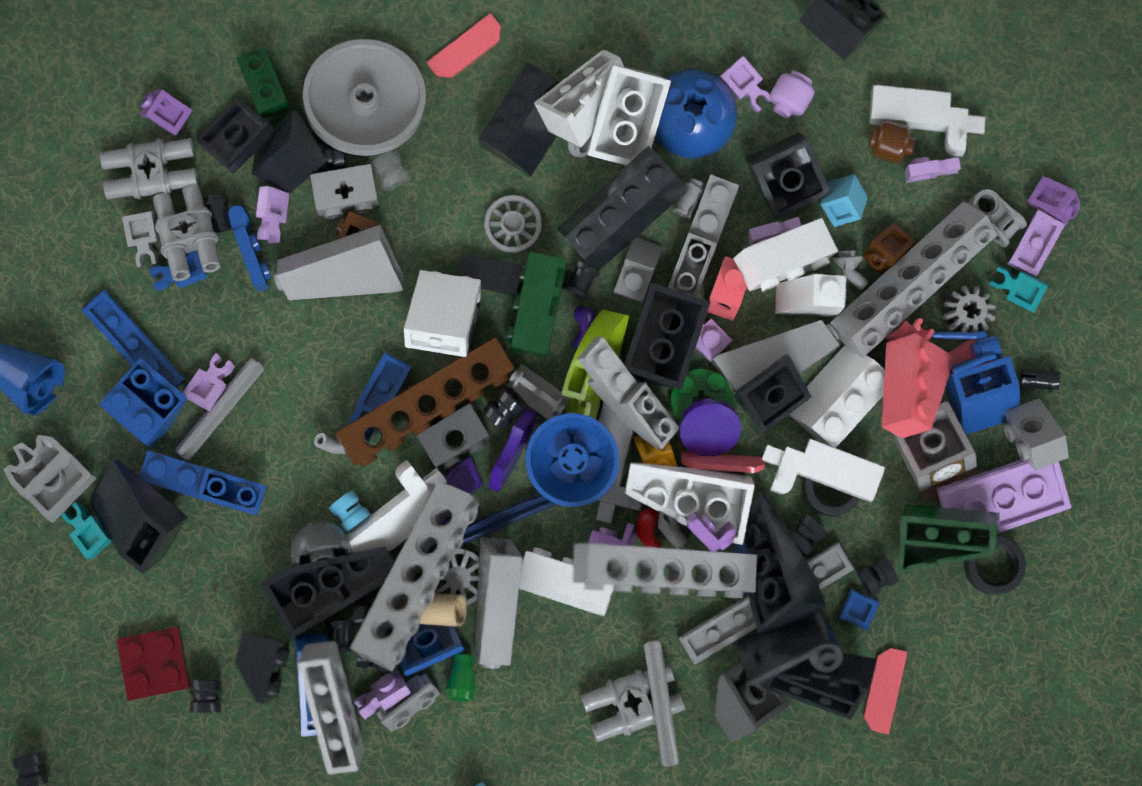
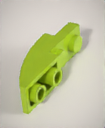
M602 309L588 328L571 362L561 395L569 397L565 414L578 413L596 419L601 398L588 384L591 376L577 358L595 337H603L619 358L629 319L628 315Z

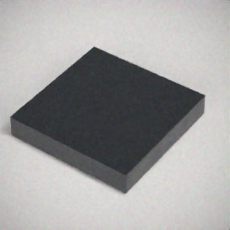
M237 97L195 141L234 174L276 130Z

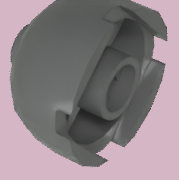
M321 521L310 522L297 532L289 548L292 566L353 553L347 534L337 525Z

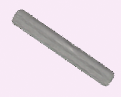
M250 358L228 384L214 407L204 413L176 447L175 451L179 456L187 461L194 456L264 371L262 364L254 358Z
M650 641L644 644L661 760L663 766H673L679 763L662 647L660 641Z

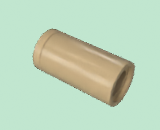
M434 594L432 603L425 608L420 617V624L462 626L467 614L465 597L454 594ZM408 599L401 602L399 610L406 607Z

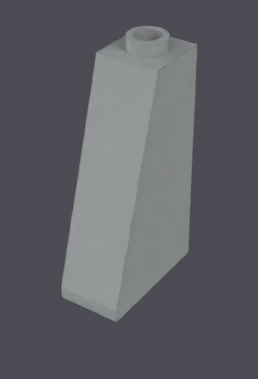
M381 225L279 259L277 272L274 273V280L277 288L280 291L284 290L288 300L399 292L403 290L404 274Z
M820 320L717 355L711 363L718 373L724 377L734 394L739 388L785 354L790 356L799 374L803 373L839 346V343L836 341L839 339V336L830 324L825 326L823 321Z
M480 538L474 654L479 664L490 669H497L501 665L511 664L522 556L511 539Z

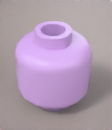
M792 71L790 74H782L769 96L771 102L775 105L773 110L784 118H789L791 115H803L815 94L811 86L813 82L797 71Z

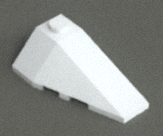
M631 462L625 494L657 511L673 517L685 526L687 525L685 519L694 511L700 517L705 514L716 525L715 533L730 521L736 529V533L733 535L735 539L732 543L743 545L754 482L751 476L723 471Z

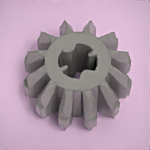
M967 286L960 288V294L955 291L950 293L949 296L952 301H946L943 305L945 309L952 311L943 315L944 320L953 319L954 321L948 329L953 331L959 326V332H967L968 330L973 333L979 332V330L987 332L989 326L986 322L995 321V316L988 313L996 308L995 304H986L985 302L989 299L990 294L985 293L981 297L978 296L980 288L977 286L972 289L971 294ZM968 305L972 307L971 312L975 313L971 318H968L967 311L963 310Z

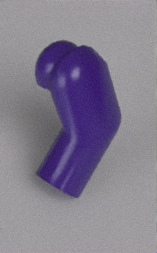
M578 306L574 310L573 317L578 321L580 332L571 343V346L575 349L578 348L585 333L596 318L595 312L590 307Z

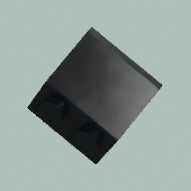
M800 132L744 158L755 184L775 220L831 194L809 140Z

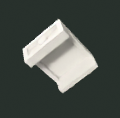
M420 270L404 327L405 347L466 357L468 335L476 304L480 302L481 280L468 276H454L437 271Z

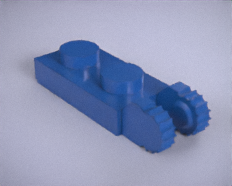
M233 205L228 213L229 221L253 286L257 291L261 292L269 288L267 279L272 277L266 262H260L256 251L261 250L255 233L249 234L252 226L251 220L248 218L249 215L241 205Z
M385 352L355 405L357 408L348 424L362 417L364 412L368 413L397 396L412 371V366ZM369 427L365 431L364 438L366 441L370 442L377 428Z

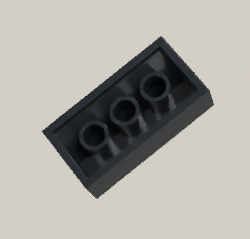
M647 146L557 229L591 267L600 271L688 190L664 160L652 148Z

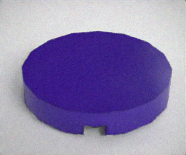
M703 399L694 402L684 411L682 420L679 423V433L684 446L692 453L700 456H717L726 453L735 446L741 434V422L737 411L728 402Z

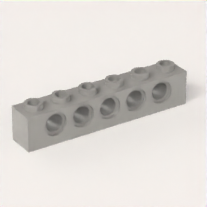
M963 201L830 322L841 342L860 356H866L997 236L987 215Z
M437 482L350 647L358 655L393 671L396 664L401 662L408 640L419 628L421 615L434 599L435 588L440 579L446 576L449 562L454 552L458 551L461 547L463 535L468 525L477 516L479 503L469 493L443 482ZM452 516L451 521L447 525L442 526L443 521L447 517ZM434 544H438L436 550L428 554L429 548ZM423 571L422 577L418 581L413 582L415 575ZM408 599L406 607L399 610L401 602ZM393 627L392 634L384 638L385 632Z
M574 544L573 583H585V590H604V584L613 585V591L632 592V586H641V593L660 594L661 588H670L669 594L688 595V590L693 589L697 590V596L716 597V591H725L724 597L743 598V592H755L757 555L603 544ZM609 561L612 565V572L610 575L607 573L606 569L607 563ZM637 563L640 566L639 576H637L635 573V567ZM665 565L668 568V575L666 578L663 573ZM693 567L696 571L694 580L691 575ZM720 569L723 572L722 580L719 578Z

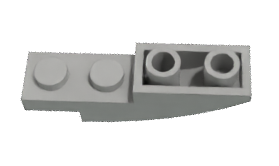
M710 175L668 288L695 297L698 296L739 185Z
M595 337L577 358L591 376L588 384L604 403L633 431L658 450L663 449L679 427L647 384L636 382L603 337Z

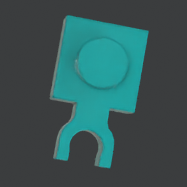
M1000 265L997 271L1005 275V281L998 282L992 279L989 285L998 289L1006 288L1010 290L1006 298L1007 300L1034 313L1049 284L1023 270L1019 273L1018 277H1015L1009 269Z
M75 502L72 506L77 511L76 517L74 518L71 512H64L61 516L68 524L74 526L75 530L69 536L86 559H94L112 541L98 516L91 515L88 517L87 510L82 502Z

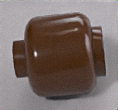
M883 120L879 126L874 125L868 148L872 149V154L875 158L898 164L905 155L911 156L915 138L910 137L911 131L909 126Z

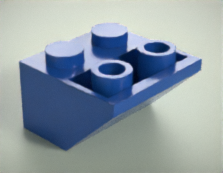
M1010 356L967 369L957 374H951L948 377L946 390L953 412L965 434L1007 422L1005 411L1020 406V386Z
M139 358L99 405L145 445L153 448L173 425L188 398L142 358Z

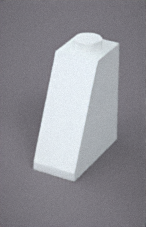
M813 274L781 282L776 286L775 314L836 318L845 307L846 276Z

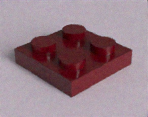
M180 627L116 639L127 701L190 688Z

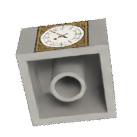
M948 401L939 405L931 430L905 438H900L892 433L895 445L920 492L977 467L975 451Z

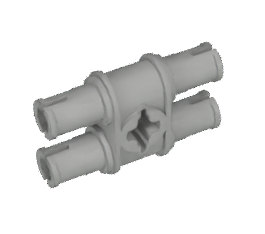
M159 138L155 142L135 145L134 143H129L124 149L100 152V162L103 170L130 166L132 169L130 178L103 182L106 199L127 196L142 199V196L161 193L169 194L172 193L173 189L185 188L189 185H199L195 168L170 172L166 169L168 160L195 156L192 139L165 142ZM148 159L154 166V168H151L150 178L144 171L148 167Z
M189 185L183 188L182 192L187 211L175 214L169 194L161 193L153 197L157 215L155 230L159 233L162 245L160 248L161 254L168 259L171 275L175 281H183L190 277L186 253L195 250L198 251L204 272L210 273L220 269L215 246L218 236L212 226V213L205 207L198 185Z
M669 663L664 664L667 683L674 681ZM636 669L634 670L635 673L613 681L609 679L608 682H605L606 686L580 695L586 713L612 703L618 707L619 711L616 712V716L591 725L597 742L622 733L625 736H631V733L653 724L656 726L652 699L649 700L647 696L651 689L648 670L642 672ZM628 689L635 698H641L642 703L637 705L638 716H636L631 708H625L624 702L628 701ZM680 693L669 696L672 715L685 710Z

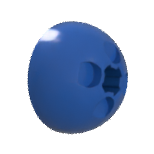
M683 70L667 77L666 79L670 80L671 83L655 134L657 142L670 153L684 158H702L720 150L730 140L737 123V105L729 87L717 76L703 70Z
M562 414L547 420L534 432L526 451V468L532 484L546 499L562 506H583L598 500L611 488L618 473L619 452L612 434L602 423L583 414Z

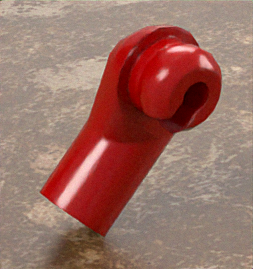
M651 507L643 509L639 514L635 533H637V537L644 547L662 548V545L654 535L659 511Z

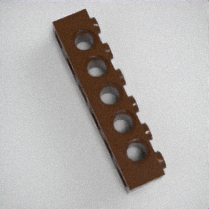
M494 337L468 352L466 357L458 358L333 434L351 464L357 465L360 463L363 468L378 459L376 455L378 451L387 447L388 451H391L403 444L405 441L402 437L413 431L415 435H418L431 427L429 421L434 417L440 415L444 419L458 410L455 405L466 399L470 403L484 395L482 388L491 383L495 388L509 380L508 373L514 370V367L497 338ZM476 363L481 364L485 368L486 375L482 381L475 380L471 375V368ZM449 379H453L459 384L460 390L455 397H451L445 392L444 386ZM422 395H427L433 400V408L428 413L422 412L418 407V400ZM396 411L403 412L407 417V423L402 429H397L392 425L391 417ZM369 427H375L380 432V441L375 445L368 444L364 438L365 431Z

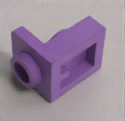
M162 89L155 90L154 93L148 92L140 104V107L143 108L140 116L150 119L174 136L177 135L192 112L190 108Z
M1045 176L1041 178L1028 199L1031 207L1055 217L1058 221L1064 223L1065 226L1070 219L1072 220L1076 217L1080 209V200L1074 189Z
M694 511L685 519L687 527L713 553L719 548L724 550L735 539L733 535L736 533V529L730 521L715 533L716 525L705 514L700 517Z
M628 523L623 538L620 540L616 538L617 532L600 527L599 532L592 530L588 544L633 546L637 533L632 532L634 525Z

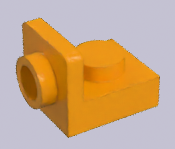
M641 436L633 437L644 464L677 467L669 441L663 449L658 450Z

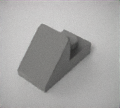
M636 237L632 241L613 293L642 304L663 246Z

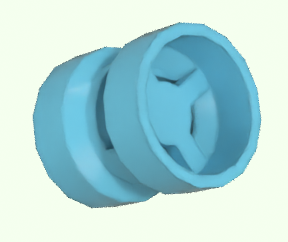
M353 490L343 495L328 508L334 516L341 519L342 527L346 533L372 515L366 507H362L359 504V497Z

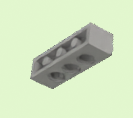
M336 641L305 645L297 664L327 774L358 771L365 749Z

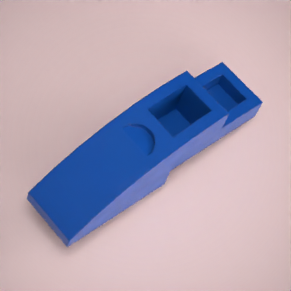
M148 450L139 475L148 484L258 516L267 487L266 485Z

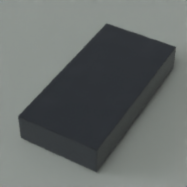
M463 253L458 276H468L481 280V290L516 297L522 265Z

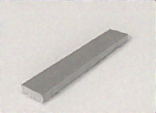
M838 542L806 560L817 578L820 590L854 570ZM747 595L678 637L694 665L757 628L750 607V596Z

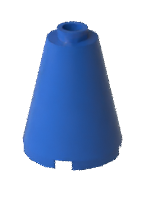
M0 342V390L21 412L27 415L28 413L33 416L38 415L56 398L57 395L52 394L56 385L58 384L62 387L65 376L64 365L56 359Z

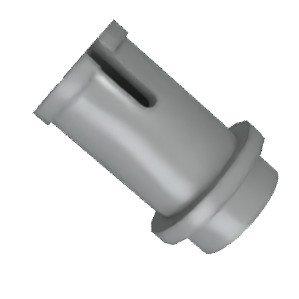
M690 178L689 182L684 183L688 191L678 200L673 208L676 214L686 219L691 218L706 188L705 184L693 178Z

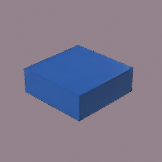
M850 589L838 618L867 631L880 602Z

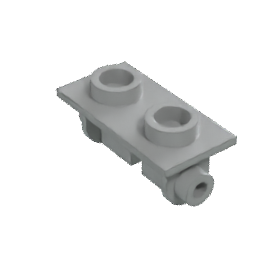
M523 364L510 377L507 386L516 391L525 401L526 405L549 420L555 416L562 415L566 409L569 397L561 395L562 391Z
M425 672L421 676L415 675L406 683L411 692L409 696L385 711L382 706L376 709L375 713L381 719V723L391 732L404 727L410 721V717L419 710L430 707L434 703L435 698L441 694Z

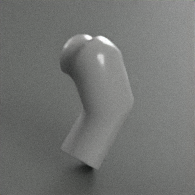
M319 433L315 437L314 444L316 447L333 454H345L336 438L324 433Z
M659 511L658 528L676 549L681 548L689 540L679 529V522Z

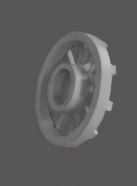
M517 195L505 196L496 200L489 207L484 220L485 232L490 242L498 249L511 253L521 252L531 247L538 239L541 232V216L536 206L528 199ZM510 201L519 202L516 211H511ZM505 202L507 212L502 214L496 208ZM523 203L531 208L524 215L520 213ZM495 213L499 216L501 222L490 221L491 214ZM534 214L536 223H526L525 219ZM490 226L501 227V230L492 235ZM536 228V231L532 237L524 229ZM505 233L506 238L502 245L495 239ZM520 234L529 240L524 245H521ZM511 237L515 238L517 247H508Z
M459 549L454 552L451 558L452 567L448 569L446 576L440 579L445 580L446 584L438 589L435 588L434 593L440 594L450 587L452 588L450 594L455 595L456 590H459L460 595L465 597L468 606L477 600L478 590L469 583L470 581H478V576H470V573L479 567V557L471 551ZM454 554H464L461 565H457ZM470 556L477 563L466 569L465 566ZM465 588H468L475 594L468 600L466 599Z

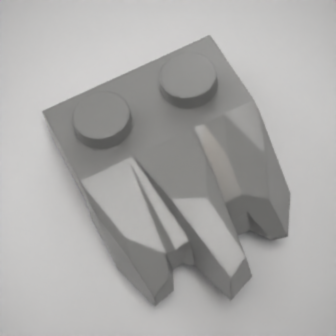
M43 435L37 436L36 448L34 450L24 443L13 446L19 459V465L16 467L9 465L3 469L10 484L52 523L96 479L56 439Z

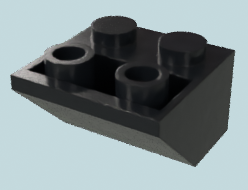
M814 0L799 22L839 57L845 60L858 49L887 15L872 0Z
M243 632L235 665L256 702L262 704L271 703V700L279 695L282 680L277 678L280 668H285L287 665L290 649L286 648V641L252 632Z

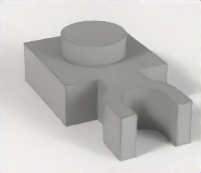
M155 211L122 217L128 247L137 246L138 251L135 256L137 267L145 266L143 259L145 254L150 255L152 264L160 263L158 253L153 249L152 243L160 241L159 233L155 230L157 221Z

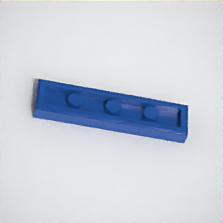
M105 289L81 309L131 366L139 358H142L175 388H179L186 381Z

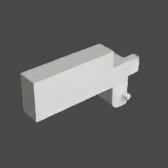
M874 85L871 92L869 124L880 125L883 120H889L907 125L912 129L946 132L945 150L952 156L962 157L965 153L967 132L984 133L985 117L968 115V109L950 107L951 93L880 85Z
M812 439L808 441L804 453L789 447L782 451L767 445L762 457L763 461L778 466L770 491L778 494L789 492L798 474L872 502L885 470L883 466Z
M407 460L400 464L395 474L405 490L347 533L353 553L384 546L390 552L406 540L437 482H447L440 471L436 468L421 479Z

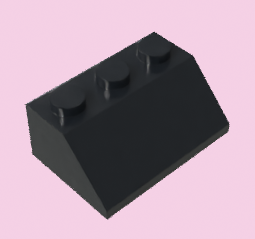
M526 62L479 136V145L532 177L557 135L548 131L534 102L554 88L559 82L541 69Z
M651 283L624 364L634 379L652 385L682 390L710 301Z

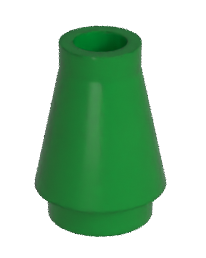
M465 654L455 655L454 664L445 689L448 692V699L464 702L473 701V694H476L473 656Z

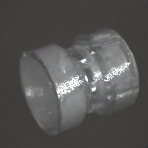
M397 150L385 153L371 162L375 173L381 177L380 184L384 192L399 188L411 180L408 170L404 169L401 165L402 158Z

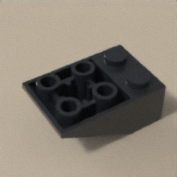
M118 459L112 462L90 501L118 554L142 574L163 559L188 516Z

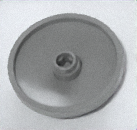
M357 39L335 45L320 55L309 69L305 78L303 103L310 126L328 145L348 154L362 156L377 155L397 148L414 134L422 121L425 111L426 90L418 67L404 52L381 41Z

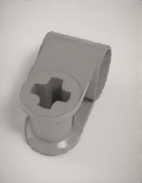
M982 190L971 198L968 203L987 215L997 234L993 240L1002 247H1006L1009 244V239L1019 229H1024L1027 226L1021 214L1011 208L993 190ZM979 199L988 201L990 212H983L979 208ZM1009 223V226L1005 230H1003V228Z

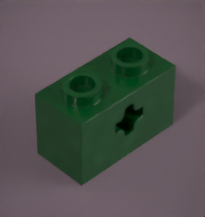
M264 46L236 57L257 111L262 118L268 120L291 110Z

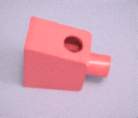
M724 257L708 300L710 305L707 311L730 321H734L747 288L743 275L739 271L734 259ZM719 303L726 304L729 307L722 306Z

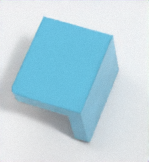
M852 174L829 181L827 185L831 194L822 197L820 204L833 226L836 227L860 220L868 197L856 175Z

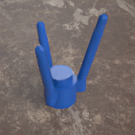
M985 330L975 333L934 332L931 336L932 338L975 339V343L970 344L972 358L952 365L950 374H957L979 364L1001 358V349L995 335L987 337Z

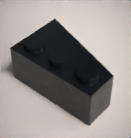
M842 653L843 659L841 664L829 672L817 670L808 658L764 680L762 688L851 720L870 688L877 658Z

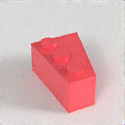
M917 333L886 343L882 427L900 438L931 430L955 357Z

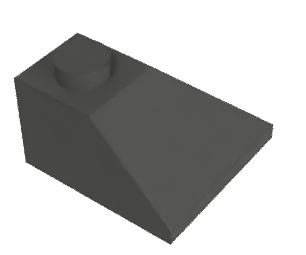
M742 662L721 675L718 680L715 717L731 743L757 730L790 706L784 695L762 688L764 681L751 686Z

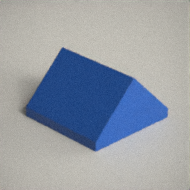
M420 624L417 632L408 640L405 646L404 657L400 663L405 675L409 676L465 651V647L455 626Z

